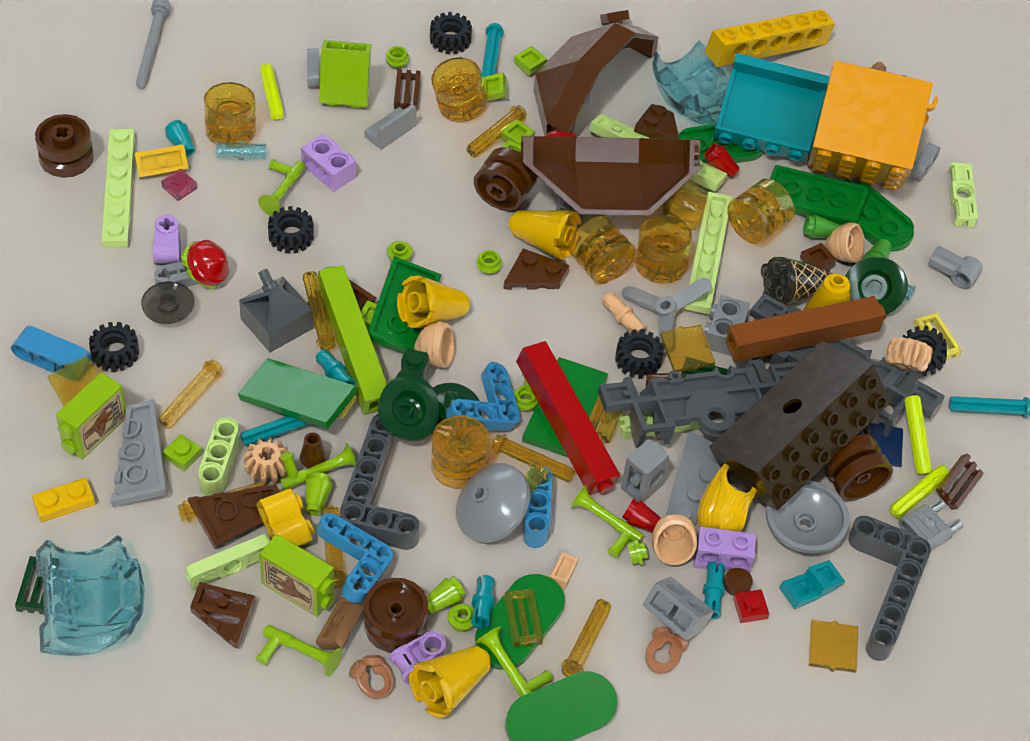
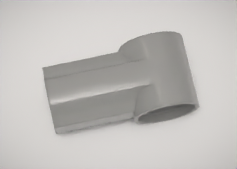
M937 246L928 262L932 267L951 276L952 282L962 289L970 288L983 270V266L978 259L972 256L962 258L941 246Z

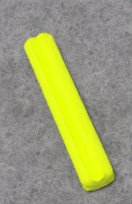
M270 63L262 64L260 66V73L270 116L273 120H281L284 117V111L273 66Z
M917 395L908 396L904 401L916 473L918 475L929 474L932 472L921 399Z
M945 465L936 467L890 505V514L897 519L901 518L933 492L950 469L946 468Z

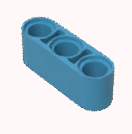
M26 326L11 345L12 352L21 360L71 381H76L92 360L90 353L83 347L33 326Z
M544 466L531 468L527 478L530 500L524 516L523 541L532 548L544 546L548 539L553 476L550 469Z

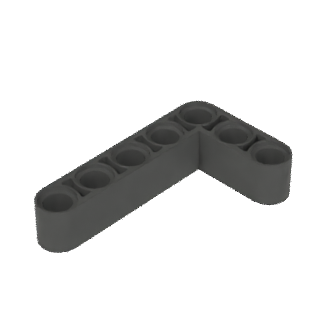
M376 414L370 422L340 508V517L390 547L403 550L413 549L419 542L418 519L408 513L373 505L395 442V436L383 427L378 414Z
M864 515L855 519L848 537L849 544L860 552L897 566L865 648L870 658L884 661L890 656L931 553V546L926 539Z

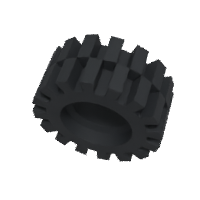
M448 12V15L441 13L440 17L438 15L434 17L430 25V43L433 44L434 49L438 48L440 53L445 50V54H450V51H453V54H458V50L462 53L465 51V48H469L472 25L470 20H466V16L460 17V13L452 15V12ZM445 32H455L457 34L450 35Z
M288 206L286 211L284 207L280 208V213L274 211L273 216L269 217L268 238L272 247L277 246V251L280 252L282 249H285L287 254H289L290 250H293L295 254L298 253L299 248L304 251L306 246L310 247L311 241L314 239L312 216H308L306 210L301 213L300 207L293 210V206ZM287 227H296L300 229L295 233H286L282 231L284 228Z
M108 322V327L105 328L104 324L99 326L100 331L97 329L93 331V336L90 335L89 347L92 361L95 362L98 368L102 366V370L106 372L108 368H111V372H116V368L124 371L125 365L130 368L133 366L132 361H137V355H139L138 339L134 329L130 330L129 325L125 324L122 327V322H117V325L113 326L112 322ZM112 343L124 345L123 348L117 351H107L104 349Z
M919 326L915 327V332L909 329L907 336H902L903 338L919 340L932 347L931 361L926 371L922 372V376H927V371H930L931 375L936 373V368L939 371L943 368L947 357L946 339H943L941 332L937 334V329L935 328L928 331V326H924V330H920Z
M636 329L631 331V335L628 331L624 333V337L621 336L617 343L615 362H617L618 369L622 368L623 374L630 372L629 377L632 378L636 374L638 379H643V374L647 377L648 373H657L658 368L660 369L664 353L663 343H659L660 338L658 336L653 338L654 333L649 331L647 335L644 329H641L640 333H637ZM642 350L649 356L637 358L631 355L630 351Z

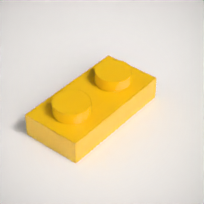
M184 144L134 153L139 177L189 169Z
M86 477L32 495L41 523L96 505Z

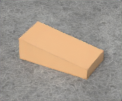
M562 552L550 578L555 580L565 590L579 558Z

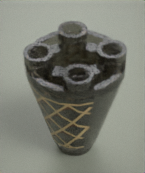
M774 256L768 263H764L761 266V276L764 278L763 294L765 293L787 306L811 298L824 279L833 273L819 266L786 257Z

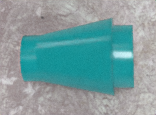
M181 120L170 122L165 127V137L174 146L184 144L186 157L194 154L196 149L193 146L187 124Z

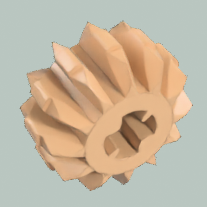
M895 337L892 338L887 347L886 362L899 369L923 372L926 371L931 361L932 348L919 340Z
M271 437L267 442L258 439L257 445L249 444L248 452H245L243 457L245 472L251 474L253 482L261 479L263 485H265L267 480H271L276 484L277 477L285 478L286 469L280 457L283 453L289 452L288 448H283L281 441L273 443Z

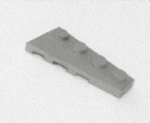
M152 399L127 405L122 431V448L119 449L118 454L119 466L114 478L115 489L110 501L113 508L168 495L155 401Z
M689 431L666 515H683L690 519L695 527L700 500L707 486L719 471L720 466L709 448L713 442Z

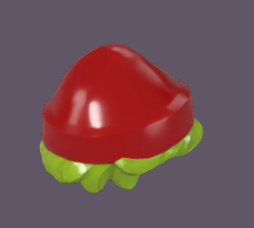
M210 240L193 241L185 247L181 256L183 260L182 266L187 268L186 274L192 280L203 287L214 289L227 278L228 258L223 248Z

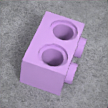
M322 134L301 147V161L305 163L306 169L333 192L356 178V161L354 157L343 151L334 140H330L326 135Z
M700 526L697 536L694 568L707 569L709 562L716 561V569H718V563L721 562L725 566L724 572H728L732 568H743L750 573L755 556L756 534Z

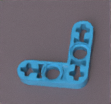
M490 362L481 373L488 402L466 399L454 400L446 411V416L452 424L459 427L511 431L520 421L519 409L506 368L497 362ZM495 392L503 395L506 400L500 399ZM478 411L485 413L489 419L481 417Z
M331 513L324 514L317 525V534L323 540L359 560L342 587V595L352 603H362L365 601L369 590L377 584L388 568L394 555L393 551L387 544L343 518ZM349 539H355L359 541L361 545H355L351 543ZM361 569L370 570L374 576L366 575ZM357 583L362 585L358 590L354 589Z

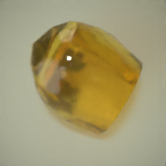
M687 181L663 203V217L677 226L688 230H695L704 210L708 193L693 182Z

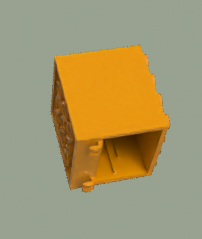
M834 60L807 167L812 168L811 171L825 174L826 171L835 173V176L841 179L853 177L868 185H873L874 182L883 184L882 187L888 190L895 191L897 188L901 189L913 169L922 128L926 126L929 120V115L926 112L933 111L938 104L937 96L934 97L932 104H929L933 82Z

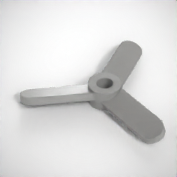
M701 278L671 297L664 296L661 298L629 286L623 289L622 295L624 299L658 313L659 343H663V354H669L674 349V325L678 311L709 293L712 284L709 279Z

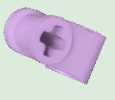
M163 215L156 220L155 239L153 241L154 264L181 261L178 220L172 215Z
M430 631L412 642L398 647L391 653L389 660L392 664H396L403 674L402 680L404 683H409V673L413 671L414 668L412 667L415 664L446 654L445 638L441 633ZM431 647L439 649L436 652L427 651V649Z

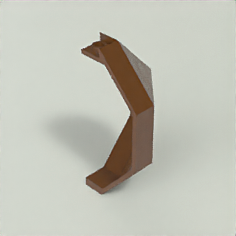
M616 22L570 37L535 73L534 94L544 136L554 130L574 133L576 119L601 71L625 48H631L652 58L656 54L659 37L640 27Z
M521 136V162L578 214L651 215L703 167V165H700L701 140Z

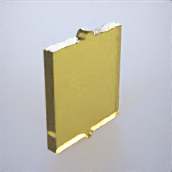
M701 324L684 328L679 326L678 329L660 333L673 371H696L697 368L715 365L714 357Z
M88 356L70 365L68 363L65 364L63 369L51 374L47 379L62 405L65 406L98 374Z
M811 620L808 666L826 668L831 672L839 670L856 673L858 626L839 624L835 620L833 622Z

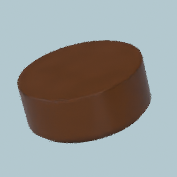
M732 568L726 573L723 585L726 592L734 596L735 593L750 591L753 579L747 570Z

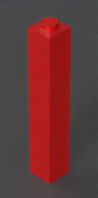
M543 341L523 347L516 363L583 486L588 485L587 491L589 495L598 492L605 494L611 491L620 474L547 342Z

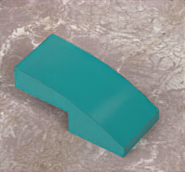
M827 560L808 567L802 575L784 580L779 589L792 607L797 609L836 590L845 583V580L831 561Z

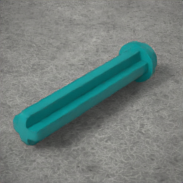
M491 23L485 31L487 40L481 78L496 74L500 40L504 35V30L498 23Z
M951 396L949 398L948 405L951 411L1023 415V418H1027L1030 415V400L1028 397H1024L1023 400Z
M286 416L243 431L240 436L242 443L248 447L249 444H257L258 439L265 441L270 437L273 438L311 423Z

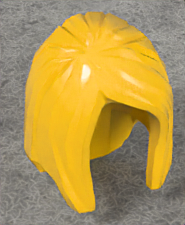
M724 464L719 469L700 500L697 512L699 527L741 532L744 527L748 509L757 490L752 487L748 493H744L732 487L728 483L726 475L730 467L728 464Z

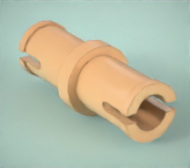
M614 292L608 293L603 298L601 303L615 316V321L618 324H623L630 333L634 329H636L637 333H640L641 329H644L646 332L647 326L633 314L634 310L630 306H626Z

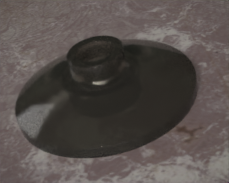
M173 281L160 282L148 288L141 300L142 310L150 320L156 323H177L184 320L192 312L194 296L191 290L181 283Z

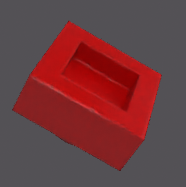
M762 589L734 594L733 601L740 623L768 619L769 611Z

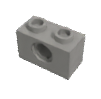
M649 439L626 458L621 489L638 502L640 500L645 502L663 486L669 459L666 451Z

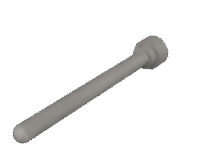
M153 0L151 12L154 17L136 80L138 88H143L146 84L162 20L169 15L171 4L168 0Z

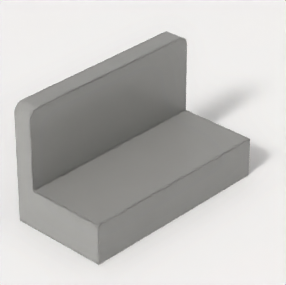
M412 104L404 110L398 107L365 130V138L380 150L384 149L416 126V106Z

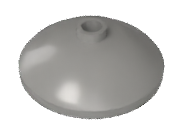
M506 463L491 464L473 474L463 486L457 500L456 519L461 531L472 540L481 543L495 542L509 535L520 524L529 505L530 489L526 477L517 468Z
M809 480L779 510L769 505L766 508V520L773 535L787 547L804 553H820L834 548L844 539L849 527V512L843 499L833 489L816 481Z

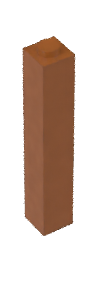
M871 296L730 325L725 342L734 362L818 345L822 341L828 343L880 332L883 320H885V310L882 305H879L876 297Z

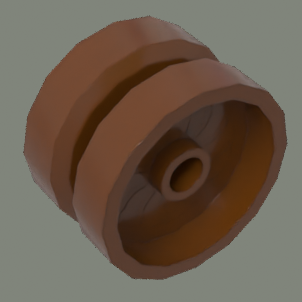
M61 114L49 117L38 125L35 131V141L39 162L45 172L61 178L74 177L84 173L91 166L94 155L90 128L83 119L74 115Z
M500 147L494 149L474 176L473 184L478 195L490 206L503 211H512L522 204L527 194L537 182V176L521 162V153L519 151Z
M869 434L857 435L823 467L828 478L834 481L833 485L837 493L845 501H856L871 495L884 486L893 474L892 465L887 457L881 454V448L875 438Z
M388 578L379 581L369 590L365 598L364 630L368 640L376 648L392 653L398 647L412 642L427 632L428 599L424 590L415 582L405 578Z

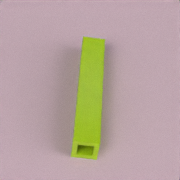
M344 265L326 267L318 271L317 287L347 372L355 380L358 403L363 415L378 412L379 398L387 385Z

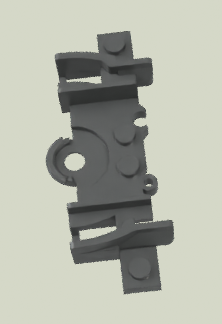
M764 293L751 308L749 315L759 320L798 312L801 309L792 307L789 310L788 306ZM846 339L827 343L874 364L893 408L892 414L883 410L878 415L887 421L882 434L885 437H888L898 419L906 409L904 400L906 397L919 396L923 415L929 419L943 402L945 395L918 381L919 374L917 372L909 370L902 372L888 364L885 357H882V360L878 362L870 359L872 350H864ZM818 345L772 354L770 365L789 362L799 363ZM761 357L752 358V360H757Z
M750 360L746 368L736 369L733 366H729L727 375L721 374L716 367L712 372L687 374L684 379H681L682 375L678 371H671L667 379L663 377L650 379L647 387L640 392L641 396H638L632 377H625L619 383L599 385L598 394L605 413L630 410V429L635 448H639L643 444L648 432H655L657 441L663 440L665 445L670 444L675 427L689 425L691 421H699V430L703 434L719 438L735 423V416L740 418L790 372L798 362L772 364L766 369L762 360ZM653 413V424L646 425L642 414ZM709 413H720L723 416V422H713L708 417Z

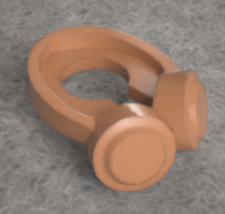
M657 627L653 630V639L647 646L645 662L652 672L666 674L678 665L681 653L687 650L688 643L679 634H672L668 627ZM669 643L670 649L668 653L670 654V660L666 663L656 661L654 658L655 651L661 650L664 644Z
M366 655L362 660L359 659L354 662L349 670V676L356 679L362 693L371 699L386 698L393 688L394 679L392 672L383 662V657L380 655ZM367 666L371 667L375 674H379L384 678L385 683L381 690L377 691L369 687V675L365 670Z

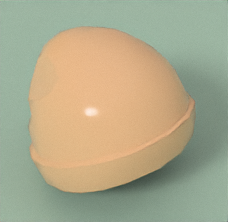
M848 222L835 228L825 241V247L837 260L857 263L863 258L864 234L857 223Z
M438 321L427 325L421 330L415 342L414 350L427 352L428 364L447 368L454 359L453 331L446 322Z
M670 514L662 517L657 522L652 536V547L656 556L663 563L680 565L687 562L694 555L697 548V534L690 519L683 515Z

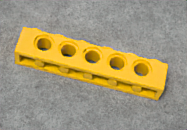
M823 9L717 29L712 31L705 53L716 67L733 64L736 53L759 59L826 45L835 22Z

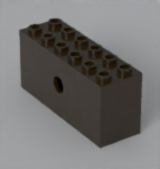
M822 341L717 438L709 448L720 468L724 464L730 466L726 474L729 484L745 493H748L752 487L756 488L757 491L754 498L779 510L891 403V400L873 363Z

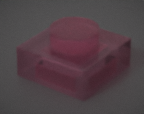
M182 169L177 170L161 181L162 188L177 201H180L197 189V182Z

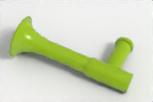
M274 159L270 161L269 170H275L287 175L271 196L262 195L259 197L258 204L266 214L273 216L274 211L280 213L281 205L279 202L306 169L304 162L297 161L294 166L277 162Z
M346 442L344 450L339 455L298 472L293 460V454L286 452L280 458L284 463L288 476L280 479V483L283 489L287 490L306 482L311 473H325L344 465L355 467L356 460Z
M588 485L581 489L570 508H586L621 533L615 543L608 548L607 552L609 555L617 558L630 540L634 541L633 538H638V542H641L644 537L643 533L595 502L588 494Z
M268 624L263 630V636L268 638L269 641L260 654L256 656V660L262 665H267L268 660L279 644L320 662L325 668V675L330 676L340 663L342 649L337 648L332 652L318 649Z
M501 626L489 631L475 642V644L481 643L492 651L520 697L553 681L552 674L548 670H544L543 673L528 682L525 681L500 643L499 630Z

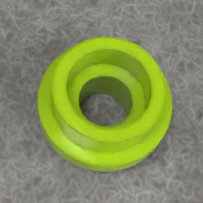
M393 46L386 53V62L392 67L400 68L408 64L409 55L405 48Z
M395 241L388 246L387 255L391 262L394 256L409 261L412 257V247L407 242Z
M485 250L478 256L476 265L481 272L493 274L500 270L502 260L497 252Z
M529 385L520 386L514 392L518 409L529 411L536 407L538 401Z
M633 538V542L627 543L632 565L638 563L640 566L644 565L643 559L648 558L645 543H639L638 538Z
M467 604L453 606L448 613L450 626L458 632H466L473 628L471 619L474 609ZM462 614L466 615L467 617L462 619L459 618L458 615Z

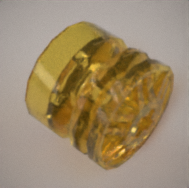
M463 57L450 58L441 62L434 69L431 76L432 87L439 111L443 117L454 122H465L478 117L484 111L487 105V95L483 85L481 70L474 61Z
M225 82L214 85L206 91L204 95L205 132L208 139L223 147H239L251 141L256 133L255 95L251 89L243 84Z
M764 178L730 201L727 213L730 224L736 233L745 241L758 245L772 236L775 231L780 230L792 221L794 205L787 191L779 183L772 179Z
M606 216L595 217L583 224L574 233L568 245L569 254L579 265L584 267L585 272L597 284L608 283L623 274L631 265L636 254L635 246L628 241L625 235L620 233L617 226Z
M655 216L646 220L641 225L635 265L637 271L644 278L657 283H672L684 276L688 266L692 233L686 223L675 217Z
M452 416L444 419L436 426L432 435L431 470L439 482L447 487L462 489L473 474L488 466L490 438L485 426L478 420L468 416Z

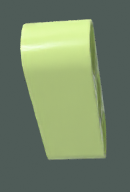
M221 418L216 421L198 471L200 491L204 496L224 492L240 445L239 426L232 418Z

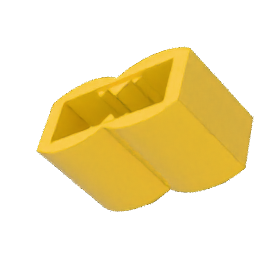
M291 488L258 501L256 505L267 529L270 541L276 534L298 547L309 544L312 541L311 535H314L312 524L308 519L305 520L301 514V509H303L301 498L297 493L294 494Z

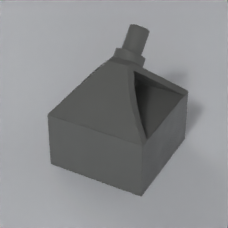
M264 269L258 272L263 283L262 288L240 299L239 305L241 320L271 353L313 329V309L283 276L273 280L268 269Z

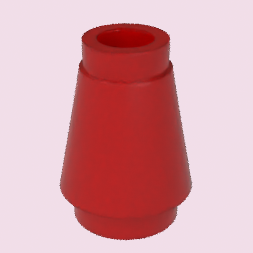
M718 143L710 146L704 154L707 164L727 173V176L730 178L740 168L726 148Z
M635 499L631 501L622 517L628 521V524L651 533L654 531L657 522L661 519L642 500L638 502Z

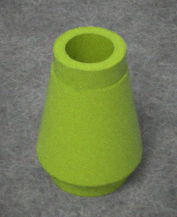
M314 472L306 479L305 512L313 516L321 515L333 487L331 483L332 478L329 475Z
M454 576L449 579L444 578L426 596L428 599V613L430 615L461 602V598L466 595L462 585Z

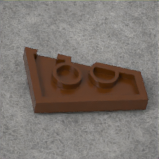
M276 484L246 488L241 491L220 492L202 497H188L187 501L215 549L263 524L256 504L261 499L279 493L280 490Z

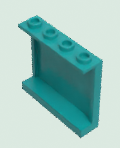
M736 53L713 139H717L724 144L733 143L741 145L748 150L757 149L765 151V153L772 156H785L796 162H807L829 76Z

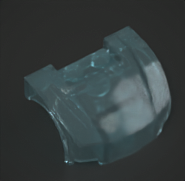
M700 40L696 42L694 47L684 57L670 63L663 62L660 55L655 51L652 62L653 73L658 90L667 104L681 116L702 125L717 124L731 74L724 66H715L706 55V46Z
M117 535L102 547L90 551H66L55 546L50 540H46L36 551L37 576L43 577L45 621L39 626L41 653L65 656L94 654L123 643L132 634L144 610L145 587L137 558L132 559L126 547L121 544L123 539Z

